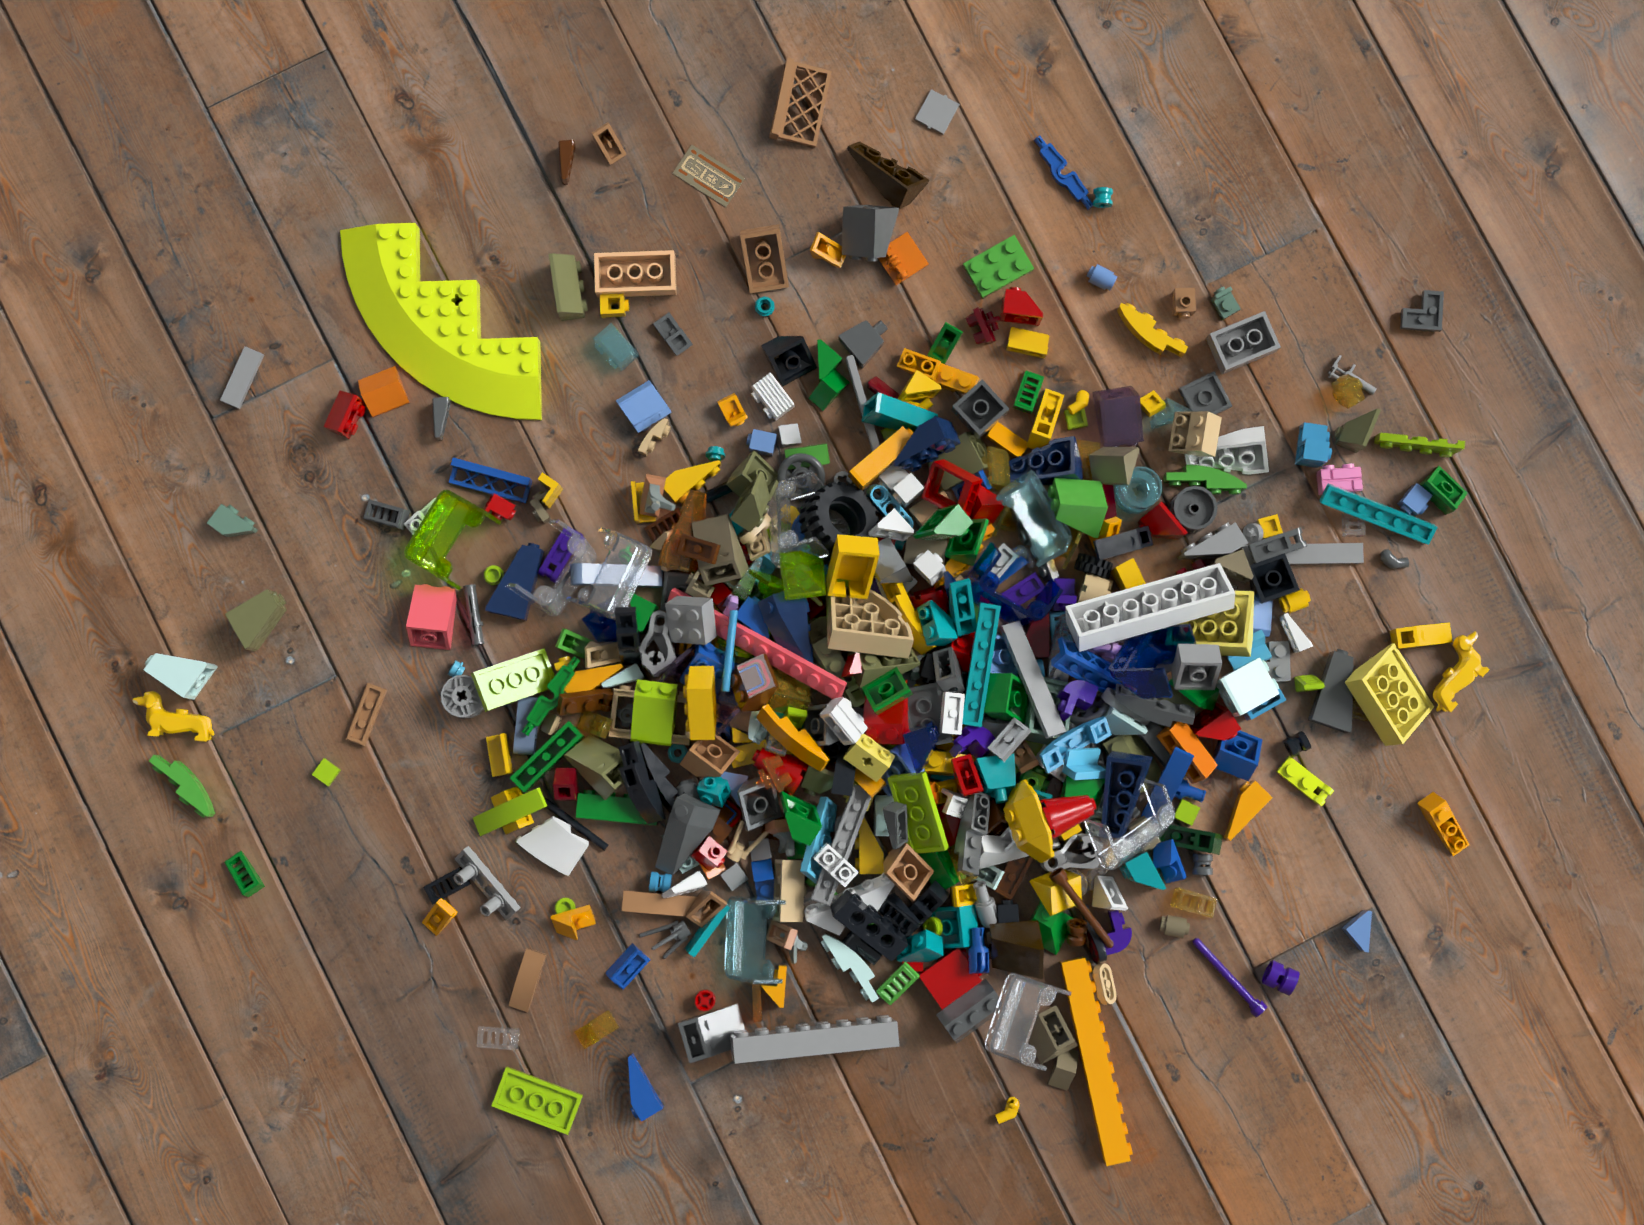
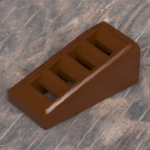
M574 140L558 142L561 180L564 185H568L576 149Z
M679 507L644 528L652 543L658 539L652 531L654 527L660 536L663 534L659 527L660 524H663L666 531H670L666 523L667 520H670L674 527L673 529L680 528L683 530L689 526ZM674 516H677L679 522L681 523L680 525L677 526L673 519Z

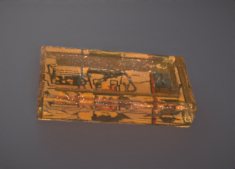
M753 979L754 1022H761V980Z

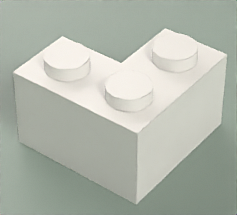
M893 464L878 477L880 481L878 484L884 486L904 509L920 496L924 490L923 485L912 473L908 474L905 469L895 467Z

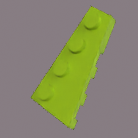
M1379 433L1375 436L1374 444H1380L1381 448L1391 449L1394 446L1400 447L1401 451L1407 452L1414 449L1420 450L1419 453L1427 455L1432 454V452L1439 453L1441 457H1451L1465 448V441L1458 440V443L1450 444L1447 442L1448 439L1439 438V440H1431L1430 442L1426 437L1420 436L1412 437L1410 440L1407 435Z

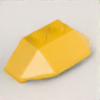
M1024 779L1017 783L1009 794L1008 801L1003 809L1005 819L1009 824L1012 838L1017 848L1038 862L1044 863L1055 856L1052 849V834L1037 793L1028 784V781Z

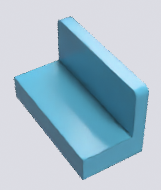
M1259 630L1253 633L1251 657H1226L1233 670H1236L1257 658H1260L1261 661H1267L1272 658V655L1265 644L1263 631Z
M1099 748L1068 749L1062 772L1073 780L1105 778L1106 769L1098 765L1101 750Z

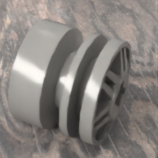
M456 675L444 684L441 691V702L445 710L451 715L466 719L474 718L483 712L484 708L472 677ZM460 693H465V695L467 696V699H466V700H463V699L461 700V697L459 696V694H460Z

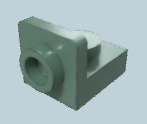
M1231 286L1227 289L1225 287L1219 288L1214 292L1215 295L1211 299L1222 320L1241 310L1231 293L1233 290Z

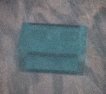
M612 323L593 338L596 343L594 345L596 350L601 355L605 353L609 357L608 363L614 369L618 367L621 372L639 356L636 349Z

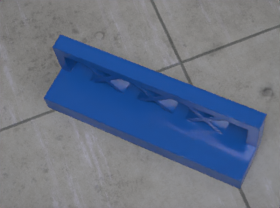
M452 458L451 466L453 468L449 479L450 484L488 494L495 493L506 499L527 503L532 485L531 478ZM457 470L465 471L469 478L462 482L456 481ZM480 475L485 476L488 482L482 487L476 486L473 481L474 478ZM499 480L504 481L507 486L501 492L495 491L492 485ZM518 485L526 487L523 498L515 496L511 489Z
M1062 636L1058 639L1060 652L1051 659L1053 667L1078 680L1087 681L1099 687L1098 691L1102 693L1108 687L1115 690L1116 684H1124L1120 667L1088 650L1079 652L1075 643Z

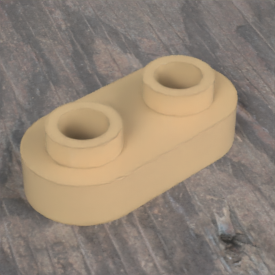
M767 512L763 516L765 518L759 527L755 526L751 532L744 529L738 535V540L742 544L747 543L750 545L757 539L756 535L760 531L763 532L770 527L771 517Z
M1106 963L1097 964L1092 972L1097 990V998L1103 1005L1113 1004L1116 1001V989L1111 968Z

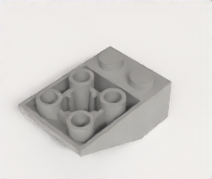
M1227 522L1215 530V535L1210 532L1198 540V545L1192 543L1180 551L1182 554L1177 558L1178 560L1220 558L1233 553L1248 544L1236 522L1232 525Z

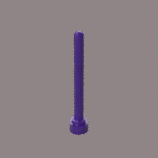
M1193 939V945L1249 1004L1250 1012L1256 1018L1267 1009L1266 1004L1262 1000H1255L1200 939Z

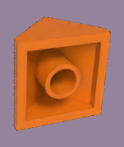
M396 366L358 380L361 396L372 417L410 403Z

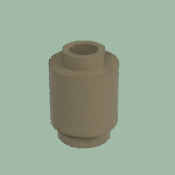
M1172 915L1161 917L1159 932L1178 938H1184V935L1189 934L1190 923H1187V918Z

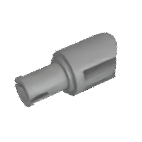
M978 881L973 884L977 897L975 908L981 924L989 928V924L997 922L998 911L994 898L988 895L985 881Z

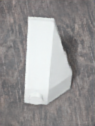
M1264 426L1245 428L1218 437L1215 457H1199L1185 454L1186 464L1221 468L1226 472L1231 470L1242 471V474L1248 475L1269 472Z

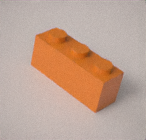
M1172 721L1171 727L1165 726L1157 735V738L1170 755L1175 747L1194 755L1185 774L1192 784L1206 779L1218 766L1187 723Z

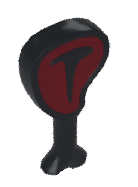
M1087 922L1086 933L1089 941L1090 955L1095 964H1101L1107 960L1106 950L1100 937Z

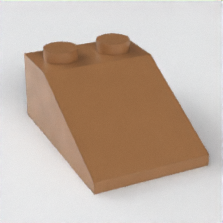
M780 225L740 230L750 293L788 288L789 283Z

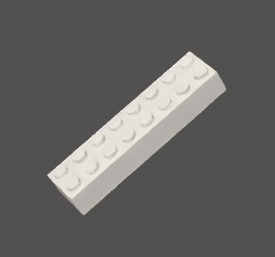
M1218 563L1065 606L1066 623L1079 652L1233 609L1235 591L1221 564Z

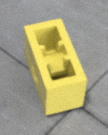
M863 733L856 743L851 744L843 759L877 782L890 768L895 756Z

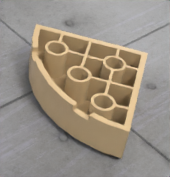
M848 586L846 587V597L827 596L826 592L828 649L909 659L914 641L912 631L908 622L905 623L901 618L902 613L890 601L871 589L868 599L849 598Z

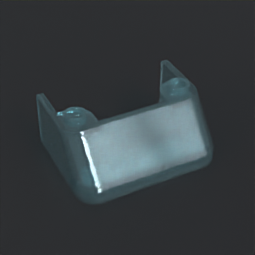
M1033 470L1024 473L1000 490L996 499L1001 501L1003 506L1014 509L1032 539L1030 550L1035 558H1039L1036 563L1038 567L1067 551L1072 540V534L1066 524L1056 520L1054 511L1051 510V498L1048 497V493Z
M731 896L727 903L730 909L727 912L725 974L727 978L751 984L782 983L783 979L772 977L774 966L770 960L765 959L767 918L774 916L777 911V905H786V900Z

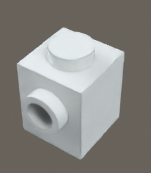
M929 550L925 553H920L913 563L915 570L931 586L944 576L943 573L946 572L945 566L942 564V558L937 553L932 554Z

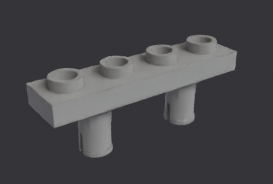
M469 846L457 855L455 860L463 869L454 875V881L458 885H462L471 878L489 899L480 907V912L484 916H489L492 912L498 910L506 921L520 909V906L493 876L489 868L483 864Z

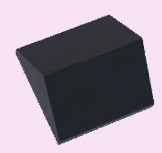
M1285 553L1249 565L1253 574L1252 580L1249 581L1251 591H1254V595L1261 604L1300 591Z

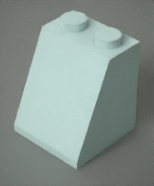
M155 653L145 662L146 667L144 671L181 697L194 700L218 666L207 662Z
M1260 658L1243 665L1217 680L1216 687L1220 689L1219 693L1234 717L1243 715L1279 694L1278 683L1274 678L1271 679L1268 674L1269 667L1264 660L1261 661Z

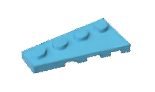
M820 797L816 808L822 828L811 845H806L805 855L801 862L800 872L815 884H817L823 867L813 857L826 843L831 846L830 832H833L835 827L837 805L828 797Z

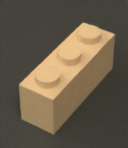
M775 859L773 921L803 922V917H805L804 897L806 895L805 875L800 872L803 860Z

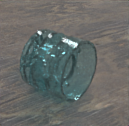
M1135 467L1129 485H1115L1114 487L1116 504L1129 514L1145 512L1159 500L1162 493V482L1159 476L1147 467ZM1133 489H1136V493H1139L1137 496H1135V492L1132 491Z

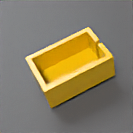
M837 534L826 576L827 596L846 597L845 581L837 582V579L850 580L848 582L849 598L868 599L880 555L878 538Z
M689 666V674H685V686H683V697L686 698L684 710L688 719L686 720V732H690V740H715L717 704L714 666Z

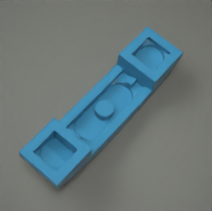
M1102 716L1083 723L1052 741L1040 753L1045 772L1050 773L1063 765L1068 749H1082L1090 743L1097 744L1111 736L1112 733L1106 717Z

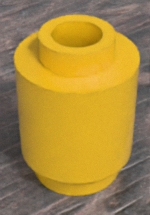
M1299 588L1300 591L1279 598L1282 611L1284 613H1292L1308 607V602H1311L1308 591Z

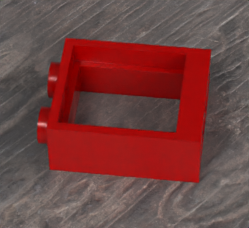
M945 459L934 461L929 468V476L923 486L924 490L921 498L939 508L959 504L965 513L971 516L983 479ZM945 471L965 482L958 503L937 493Z

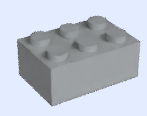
M1265 311L1210 333L1206 338L1221 375L1273 354L1281 348Z

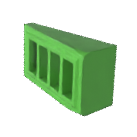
M905 961L879 986L876 992L891 1005L920 975ZM903 971V972H904L906 975H908L911 979L909 980V979H908L907 977H905L901 972Z

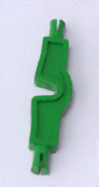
M573 656L567 666L563 665L556 676L548 683L547 688L554 693V698L550 700L541 695L536 701L532 711L526 718L528 723L522 730L527 736H529L535 726H540L549 711L557 707L559 694L565 693V688L575 675L574 669L580 662L575 656Z

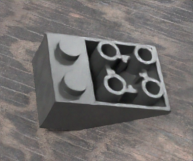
M738 1003L678 1022L689 1063L731 1050L730 1035L734 1034L735 1030H745Z

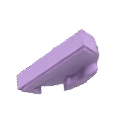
M731 594L727 596L723 604L726 608L722 614L729 617L730 610L738 609V596Z

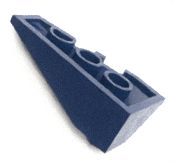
M1075 436L1049 441L1048 445L1041 448L1037 447L1023 457H1016L998 466L999 486L1052 485L1054 478L1083 480L1082 460Z
M798 586L782 591L759 601L758 605L764 622L776 643L813 663L812 644L809 643L811 626L808 624L807 619L809 604L803 587Z

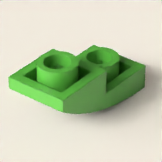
M827 443L785 449L786 458L793 454L804 453L815 457L821 465L830 463ZM804 461L801 463V467H810L811 465ZM792 464L788 467V469H795V468H796V467H795L794 465H792Z

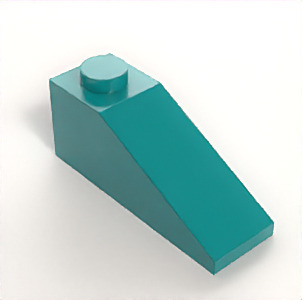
M969 578L952 582L949 585L950 617L953 619L957 636L974 633L976 629L973 595Z

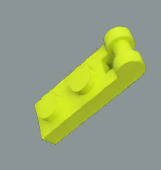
M1290 756L1285 759L1276 771L1320 807L1325 804L1324 800L1327 796H1331L1334 792L1331 787L1323 783ZM1317 787L1322 790L1318 796L1313 793Z

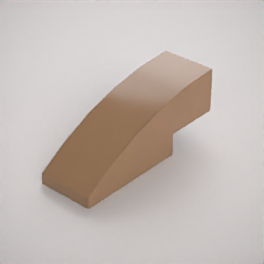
M531 948L526 949L510 998V1007L525 1012L529 1011L547 954Z

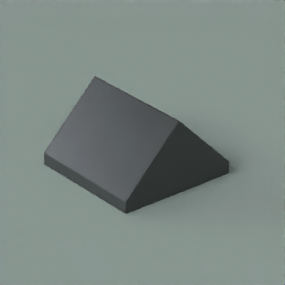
M889 536L879 541L880 555L874 574L878 582H912L913 578Z

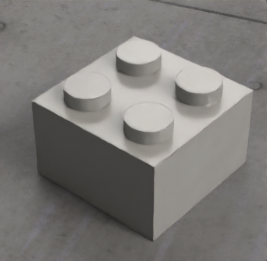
M676 596L665 604L670 642L706 645L717 637L713 598Z
M1178 644L1171 669L1174 689L1215 690L1222 666L1219 645Z

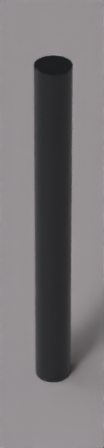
M544 796L548 810L564 822L570 824L572 828L603 851L607 849L609 844Z

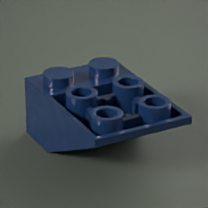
M935 416L919 425L893 462V465L914 472L919 470L924 463L937 460L938 456L942 453L953 451L956 448L955 446L961 442L952 422Z

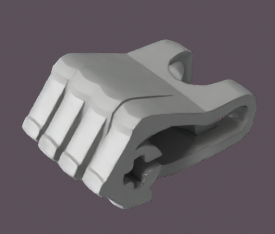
M661 610L652 613L649 632L640 646L642 666L654 678L675 667L678 661L673 644L669 639L667 615ZM660 618L665 619V623L662 626L657 625V621ZM653 640H655L660 649V652L658 651L660 662H657V664L654 663V660L657 658L655 651L646 654V648Z
M1091 833L1075 834L1066 839L1060 845V848L1053 850L1055 855L1053 857L1055 859L1054 866L1050 867L1048 860L1040 863V866L1048 872H1053L1060 867L1063 869L1069 867L1095 869L1100 864L1105 841L1100 840ZM1077 839L1079 841L1077 849H1086L1088 845L1092 847L1089 851H1082L1079 854L1067 851L1072 842Z

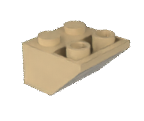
M1208 411L1175 412L1168 451L1199 457H1215L1222 417Z

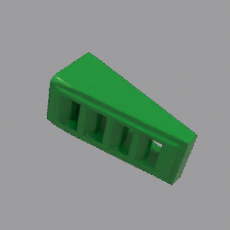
M1026 370L1012 408L1032 414L1044 376ZM1027 377L1038 380V384L1027 381ZM1026 384L1036 388V390L1033 391L1025 388L1024 386ZM1022 392L1032 394L1033 398L1022 395ZM1020 398L1031 402V404L1028 405L1020 402Z
M239 851L224 862L243 896L250 897L265 887L243 851ZM241 860L242 863L234 868L233 865ZM243 868H246L245 871L238 874L239 871H241ZM250 875V877L243 882L242 879Z

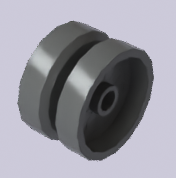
M1186 487L1174 496L1169 504V511L1189 534L1203 530L1213 522L1217 515L1216 499L1204 487Z

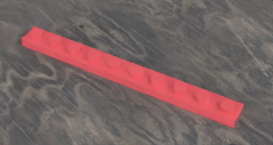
M673 588L670 591L667 602L676 596H691L677 588ZM714 609L716 634L727 640L729 617ZM737 622L734 645L756 657L766 654L770 665L831 699L842 697L847 682Z

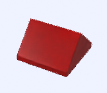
M981 485L969 518H987L989 520L988 525H993L1007 501Z

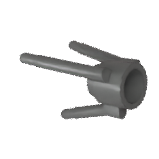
M676 920L671 924L640 933L639 937L673 928L670 930L672 933L670 936L651 948L655 950L675 938L677 942L663 955V958L666 959L683 942L688 940L687 937L691 933L684 921L678 922Z

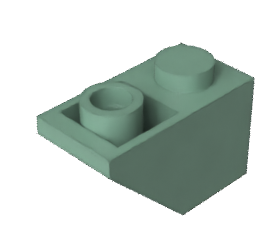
M221 504L207 522V524L226 537L253 534L258 531L253 526L255 522L246 516L241 518L237 515L239 511L230 504L228 506Z

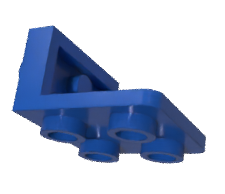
M711 643L706 645L696 644L695 656L680 676V682L685 685V674H689V666H714L717 695L722 688L725 651L716 648ZM733 657L731 673L734 670L735 657Z

